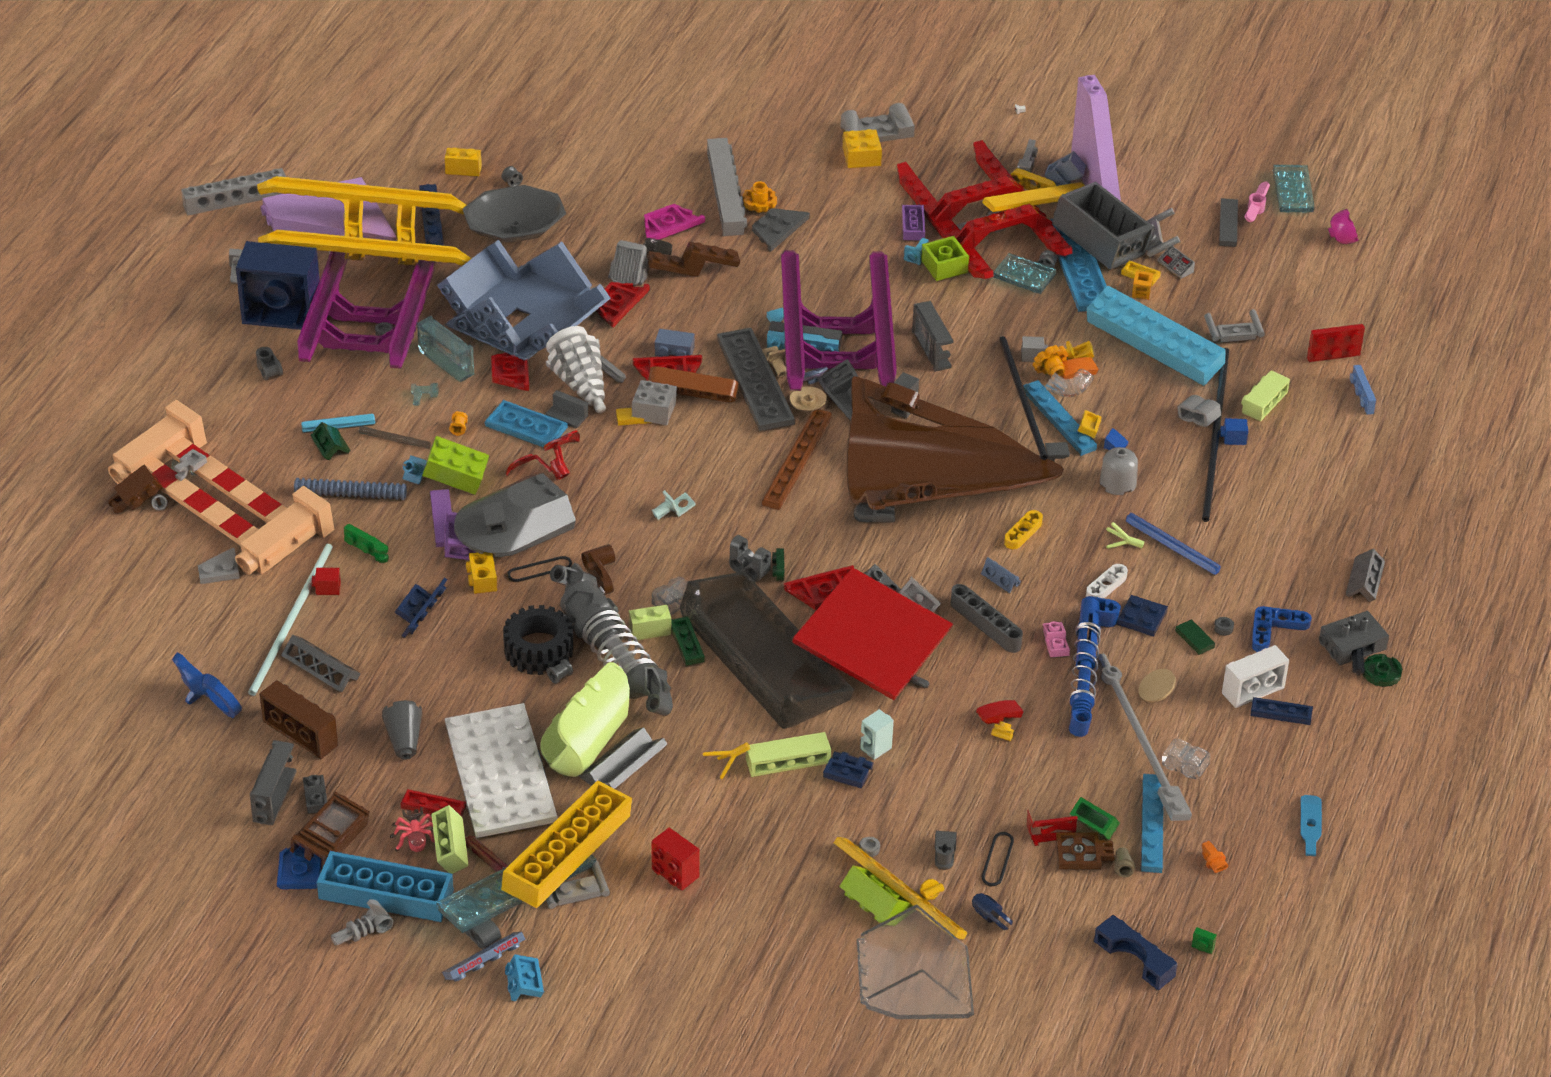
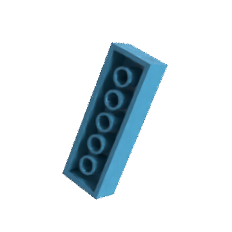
M334 851L329 852L317 880L318 898L321 900L370 909L367 902L369 899L378 901L386 912L442 922L454 891L453 874Z

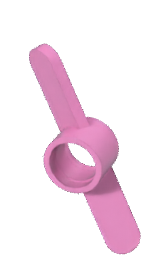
M1268 182L1261 183L1256 193L1249 196L1248 209L1245 214V219L1248 222H1253L1257 214L1265 211V195L1270 187Z

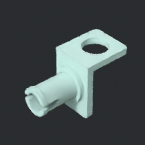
M664 490L665 502L651 511L657 520H660L670 511H674L679 517L696 504L687 493L673 500ZM682 500H687V501H688V505H687V506H685V507H679V506H678V504H679L680 501H682Z

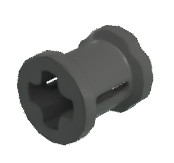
M562 659L560 664L554 667L547 668V675L555 684L559 683L563 677L573 674L572 665L566 659Z

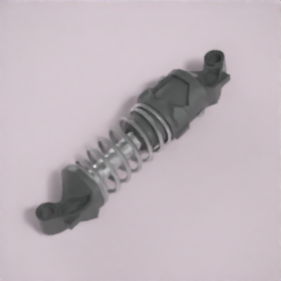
M574 563L571 568L555 565L550 571V578L552 581L566 586L565 593L560 601V607L564 613L563 617L567 615L570 618L573 631L577 637L584 639L588 645H591L592 652L597 654L598 660L603 662L604 666L607 662L614 661L613 663L615 664L618 662L619 667L623 669L628 679L630 688L629 699L648 696L646 708L649 712L662 716L669 715L672 711L673 703L670 694L671 687L667 683V671L659 668L651 660L650 655L644 651L643 646L638 643L637 638L632 635L624 620L620 618L618 607L610 598H606L603 588L597 586L596 577L584 572L577 563ZM624 636L629 637L628 642H622ZM630 644L635 645L633 651L628 650ZM608 652L605 658L603 659L601 657V654ZM641 653V659L635 660V654Z

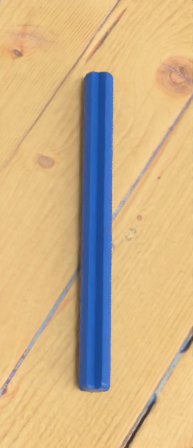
M1130 513L1127 515L1126 522L1213 575L1220 572L1221 566L1136 514Z

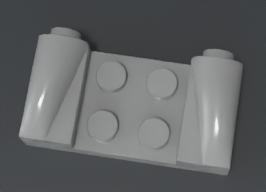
M902 103L891 105L888 115L859 119L857 112L854 110H847L841 115V129H844L845 132L876 129L880 142L914 137L915 126L908 110Z

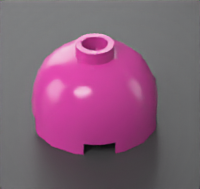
M1348 209L1335 213L1330 221L1331 227L1328 228L1331 238L1335 237L1337 242L1341 244H1352L1359 241L1354 223L1349 218L1350 213Z

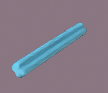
M363 414L303 421L301 426L303 432H313L321 422L336 429L374 425L375 416L374 414Z

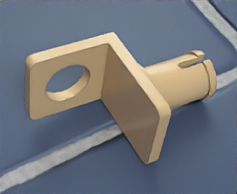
M777 346L762 349L770 367H774L777 377H785V349L779 350Z

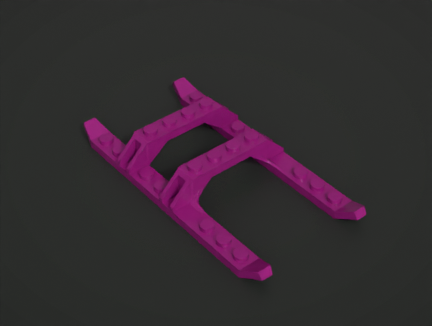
M785 250L781 254L786 376L790 391L802 390L805 368L818 369L828 367V369H832L847 359L854 369H875L877 367L879 382L883 386H886L889 382H895L897 368L887 255L882 251H872L869 256L872 300L870 306L855 317H818L802 304L799 254L794 250ZM803 325L840 330L842 334H873L875 332V341L857 352L819 351L803 340Z
M331 251L297 340L299 361L310 362L319 342L324 348L389 353L390 368L401 369L411 341L414 338L416 325L423 310V304H425V297L437 261L418 260L405 298L391 308L355 306L339 292V283L348 259H345V253ZM329 314L334 320L358 321L360 323L375 322L377 324L387 322L396 326L381 336L348 334L342 332L326 319Z

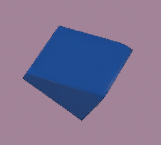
M1112 428L1105 438L1104 448L1107 450L1116 447L1126 448L1129 441Z

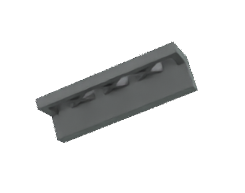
M293 634L281 655L340 692L344 691L350 678L358 680L361 674L304 638ZM295 645L298 647L299 655L292 657L289 654ZM312 655L314 664L307 666L304 657ZM326 664L328 673L321 675L319 666ZM341 673L344 677L340 684L337 685L334 675Z

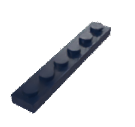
M436 184L419 185V191L437 192ZM422 208L426 244L444 246L440 210L438 208Z

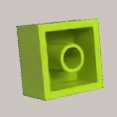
M954 236L922 244L921 261L936 281L968 273L969 255Z

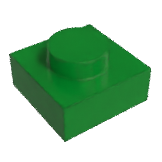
M1196 927L1191 947L1212 954L1217 934Z

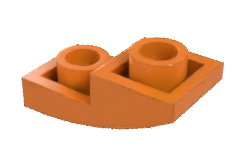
M1091 357L1074 358L1063 361L1065 372L1062 377L1064 379H1079L1081 374L1096 375L1099 369Z

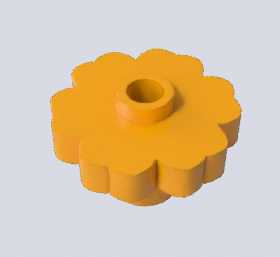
M762 181L755 182L751 190H745L742 194L744 207L749 211L755 210L757 213L767 212L768 209L775 208L777 204L776 192L768 188L767 184Z
M1050 346L1034 357L1035 362L1032 365L1038 374L1043 372L1052 376V378H1058L1065 372L1063 361L1067 360L1066 358L1069 354L1064 346Z

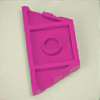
M676 204L644 214L647 243L649 244L705 223V216L702 214L699 217L695 216L691 210L684 209Z

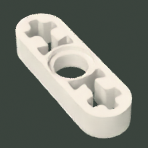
M1122 564L1112 565L1087 587L1086 597H1107L1127 579V567ZM1108 581V582H1110V583H1112V584H1111V585H1104L1102 582Z

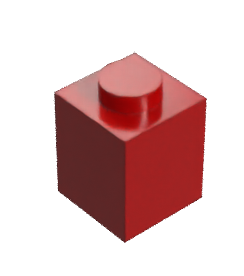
M316 568V574L312 575V587H315L316 595H340V568Z

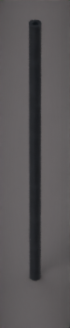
M1005 336L999 338L1038 452L1041 459L1046 460L1048 454Z

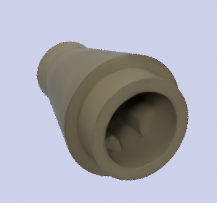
M1122 847L1116 850L1114 870L1120 877L1124 878L1133 874L1135 864L1128 850Z

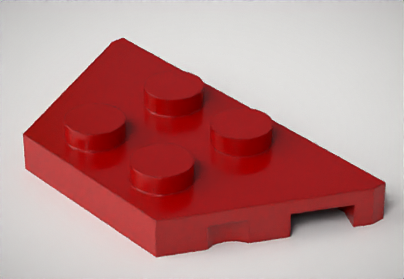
M610 282L604 289L611 299L596 310L597 313L614 328L649 292L650 285L644 284V287H633V283Z
M506 352L491 356L492 383L529 391L528 358L522 360Z
M702 355L633 358V366L647 381L651 367L656 366L696 373L702 363Z
M851 565L784 583V590L816 610L854 566Z

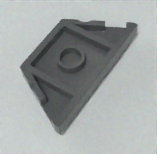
M772 208L752 225V231L759 237L762 243H766L767 249L771 252L810 218V213Z

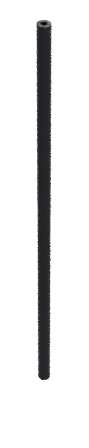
M1224 348L1225 364L1220 368L1216 402L1220 404L1221 416L1213 423L1202 514L1204 522L1210 520L1229 359L1228 348Z

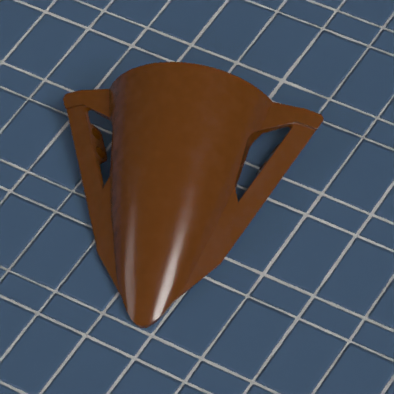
M857 376L852 378V417L847 449V484L850 499L854 504H868L872 510L885 509L887 506L1008 491L1051 481L1063 474L1064 469L1061 465L1049 459L1042 460L1039 455L995 427L923 401L914 390L891 382L883 386ZM868 398L940 424L941 426L931 427L889 418L879 413Z

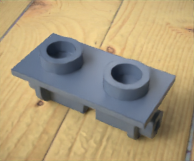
M987 557L981 572L983 576L1008 593H1011L1014 586L1018 587L1021 580H1019L1018 576H1015L996 561Z

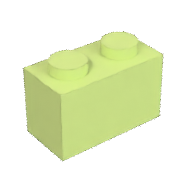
M668 605L629 610V629L632 635L637 640L671 635V615Z

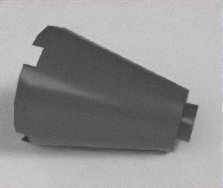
M413 701L393 702V706L389 708L385 706L382 710V719L395 754L404 760L410 759L416 754L423 714L422 707L416 706V703Z

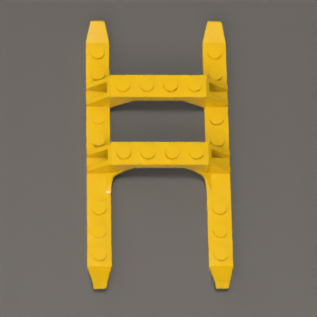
M279 176L257 184L260 195L277 192L300 196L327 197L339 200L344 204V236L275 230L258 237V242L317 248L319 251L345 253V259L363 261L365 255L398 258V264L416 266L418 260L456 263L462 266L471 259L453 246L415 243L416 206L438 208L441 210L448 209L462 215L464 214L463 208L467 205L452 194ZM363 201L397 204L395 221L397 241L363 238Z

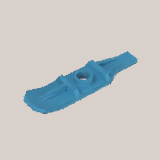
M1304 795L1300 798V835L1305 840V855L1316 856V842L1322 835V801L1317 796Z

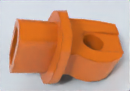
M1210 841L1202 843V854L1206 860V867L1212 869L1215 873L1227 869L1229 865L1225 861L1226 856L1224 853L1217 851Z

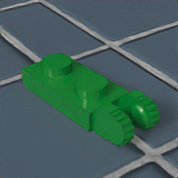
M347 524L344 527L345 542L361 549L364 553L374 556L375 560L379 561V563L388 562V545L351 524Z

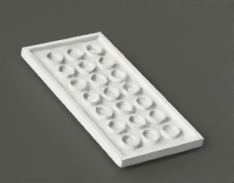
M524 703L445 718L447 733L476 838L550 824L558 819Z

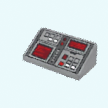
M1174 246L1168 248L1157 259L1160 264L1180 279L1194 272L1195 262Z

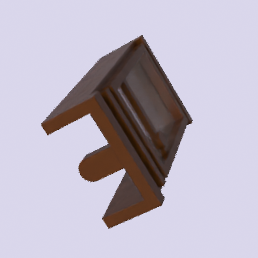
M334 792L333 796L291 838L290 851L294 853L299 846L305 848L304 857L309 861L314 857V854L322 858V870L330 851L342 853L368 825L370 811L349 800L346 796Z

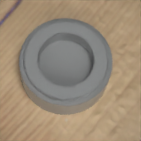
M865 837L861 839L859 848L869 856L874 857L880 852V842L874 837Z

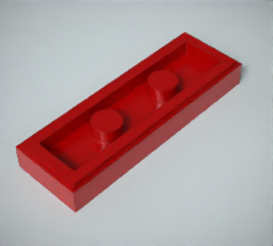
M407 789L400 803L401 809L429 815L449 805L461 817L467 807L465 801Z

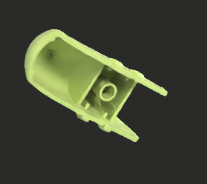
M613 662L607 663L593 678H590L584 684L585 687L571 698L566 704V708L552 719V723L542 736L540 743L542 756L549 764V767L559 774L570 777H577L583 774L628 716L630 690L628 679L623 669Z

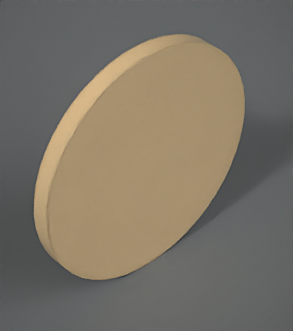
M1168 669L1152 671L1144 677L1139 685L1140 697L1149 703L1165 699L1175 687V675Z

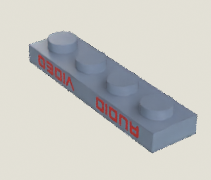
M513 932L443 971L445 980L459 981L466 977V972L470 970L473 972L484 967V962L488 960L494 961L502 957V952L517 949L520 947L519 943L525 940L523 933Z

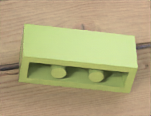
M1271 370L1266 376L1264 375L1257 385L1253 386L1248 395L1243 397L1241 402L1243 405L1242 413L1262 421L1288 393L1290 379Z
M448 805L431 815L437 862L448 873L453 874L469 865L463 818Z

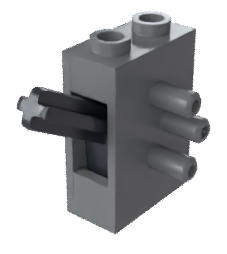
M1369 611L1321 626L1319 635L1320 644L1330 653L1331 658L1335 659L1340 666L1352 662L1353 673H1356L1357 676L1365 672L1364 657L1387 650L1389 640L1387 632Z

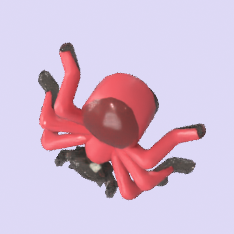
M422 807L420 808V813L418 809H415L414 813L407 810V814L405 810H402L403 817L407 818L410 823L401 817L397 819L396 823H392V826L396 827V829L390 835V838L396 837L399 830L407 831L401 834L399 844L395 848L396 852L402 847L406 836H408L410 849L415 852L424 850L426 846L425 834H428L431 841L435 844L432 831L424 830L429 826L433 829L431 816L426 814L418 822L423 815ZM400 822L406 825L407 827L400 826Z

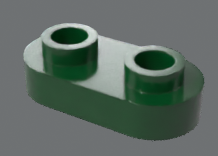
M776 548V552H772V564H776V566L772 567V577H776V581H784V548Z

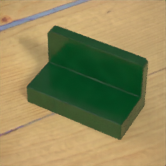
M323 422L310 435L325 459L330 460L338 449L345 453L351 451L338 429Z

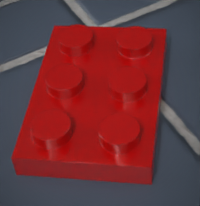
M1355 324L1311 330L1307 353L1308 361L1315 362L1360 356L1365 332L1364 325Z

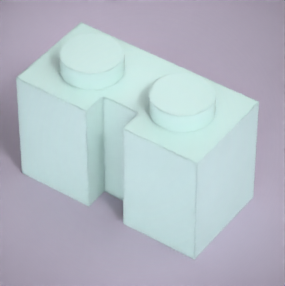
M879 709L862 720L861 732L864 736L861 737L860 749L874 760L892 748L894 720L888 714Z

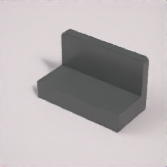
M556 390L553 393V406L546 412V415L566 422L568 426L578 428L588 417V402Z

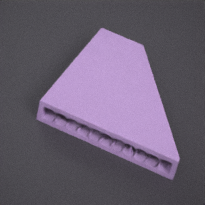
M1095 75L1078 77L1071 152L1074 151L1087 165L1084 176L1081 178L1085 185L1097 182L1121 201L1107 94Z
M362 177L339 182L366 185ZM279 194L262 198L261 213L263 216H266L267 224L272 227L273 231L287 230L344 236V204L339 200L327 197L300 196L297 194ZM363 201V238L396 241V235L376 202Z

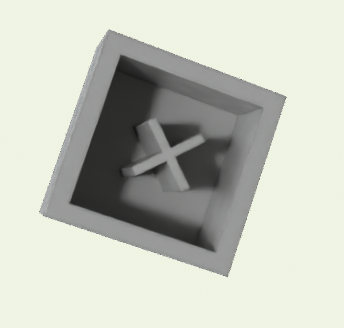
M641 380L632 401V417L643 418L645 422L668 425L676 405L677 386Z

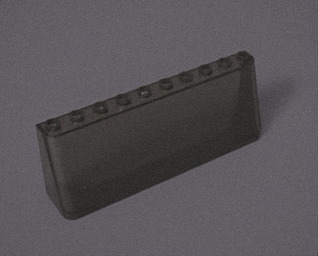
M745 571L688 581L680 605L682 617H689L694 631L781 728L794 727L851 699L854 689L831 664L792 643L793 637L799 630Z

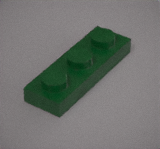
M689 617L672 619L671 631L685 666L705 662V656Z

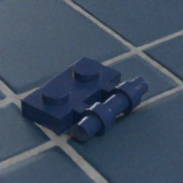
M834 751L832 758L829 759L823 771V777L862 789L869 775V770H872L874 763L867 761L866 758L861 756L857 758L850 756L849 753L844 751L842 753Z

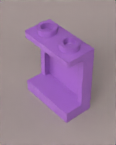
M447 512L444 523L445 557L469 560V553L476 552L466 547L455 534L454 522L457 513Z

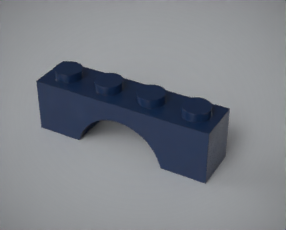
M1112 915L1096 927L1094 942L1109 954L1128 952L1137 956L1144 964L1142 979L1158 991L1176 977L1178 963L1171 956L1162 952L1155 944L1146 940L1139 932L1130 928L1123 920Z

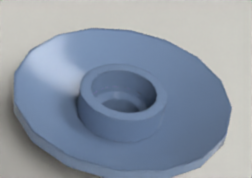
M828 367L805 372L804 381H807L808 384L818 382L817 378L824 374Z

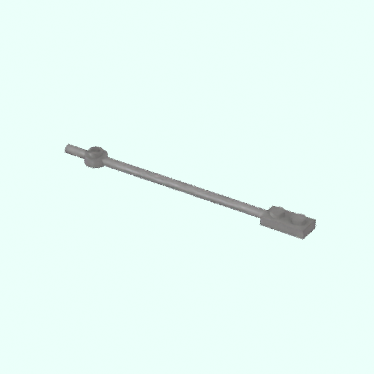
M1104 653L1100 654L1098 658L1103 667L1101 679L1106 684L1112 685L1162 786L1159 787L1157 793L1170 820H1190L1192 813L1179 787L1170 786L1120 685L1122 672L1117 667L1110 665Z

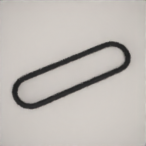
M559 556V557H555V558H551V559H547V560H543V561H539V562H535V563H531V564H527V565L515 567V568H512V569H510V570L508 571L507 577H508L509 580H511V581L519 582V581H523V580H527V579H531V578H535V577L547 575V574H550V571L543 572V573H539V574H535V575H531V576H527V577H523V578H519V579H514V578H512V577L510 576V573L513 572V571H515V570H519V569H523V568H527V567H531V566H535V565H539V564H543V563H547V562H551V561H555V560H559V559H566V560H568V561H569V565L566 566V567H571V565H572V560H571L569 557H567V556Z
M999 832L993 838L982 873V881L986 885L996 886L1003 879L1014 843V838L1010 833ZM1000 835H1006L1010 837L1011 842L1000 878L995 883L987 882L985 874L996 838Z

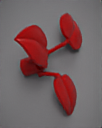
M574 430L548 442L544 446L545 451L553 448L556 459L550 462V467L538 455L529 454L512 462L507 468L506 475L514 468L536 459L549 473L553 472L556 480L568 476L570 472L563 460L560 445L569 442H579V432Z

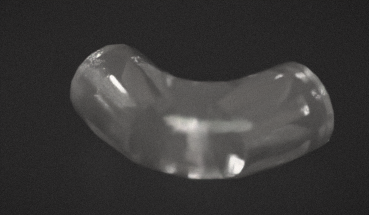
M1079 369L1071 379L1062 378L1054 372L1045 388L1061 397H1074L1082 394L1090 386L1094 378L1090 372L1084 369Z

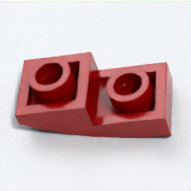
M1015 700L989 703L976 710V713L986 724H999L1000 721H1003L1004 717L1008 719L1021 718L1024 712Z

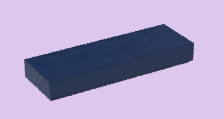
M1253 697L1250 716L1311 725L1313 706Z

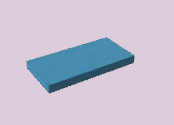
M505 400L485 420L486 427L543 448L548 442L559 438L568 428L566 422Z

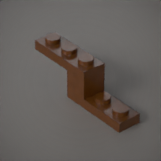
M688 242L682 258L660 252L649 251L647 254L649 268L695 277L699 276L705 261L738 267L740 264L737 251L704 245L699 242Z

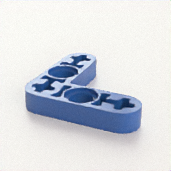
M1265 606L1256 608L1253 621L1252 649L1259 652L1269 648L1271 627L1294 630L1309 629L1312 619L1311 615L1298 610ZM1261 615L1265 616V620H1261ZM1283 616L1287 620H1280L1278 617ZM1257 628H1265L1267 631L1262 632ZM1259 639H1263V644L1259 643Z

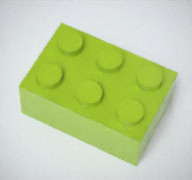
M436 436L422 476L476 495L489 455Z

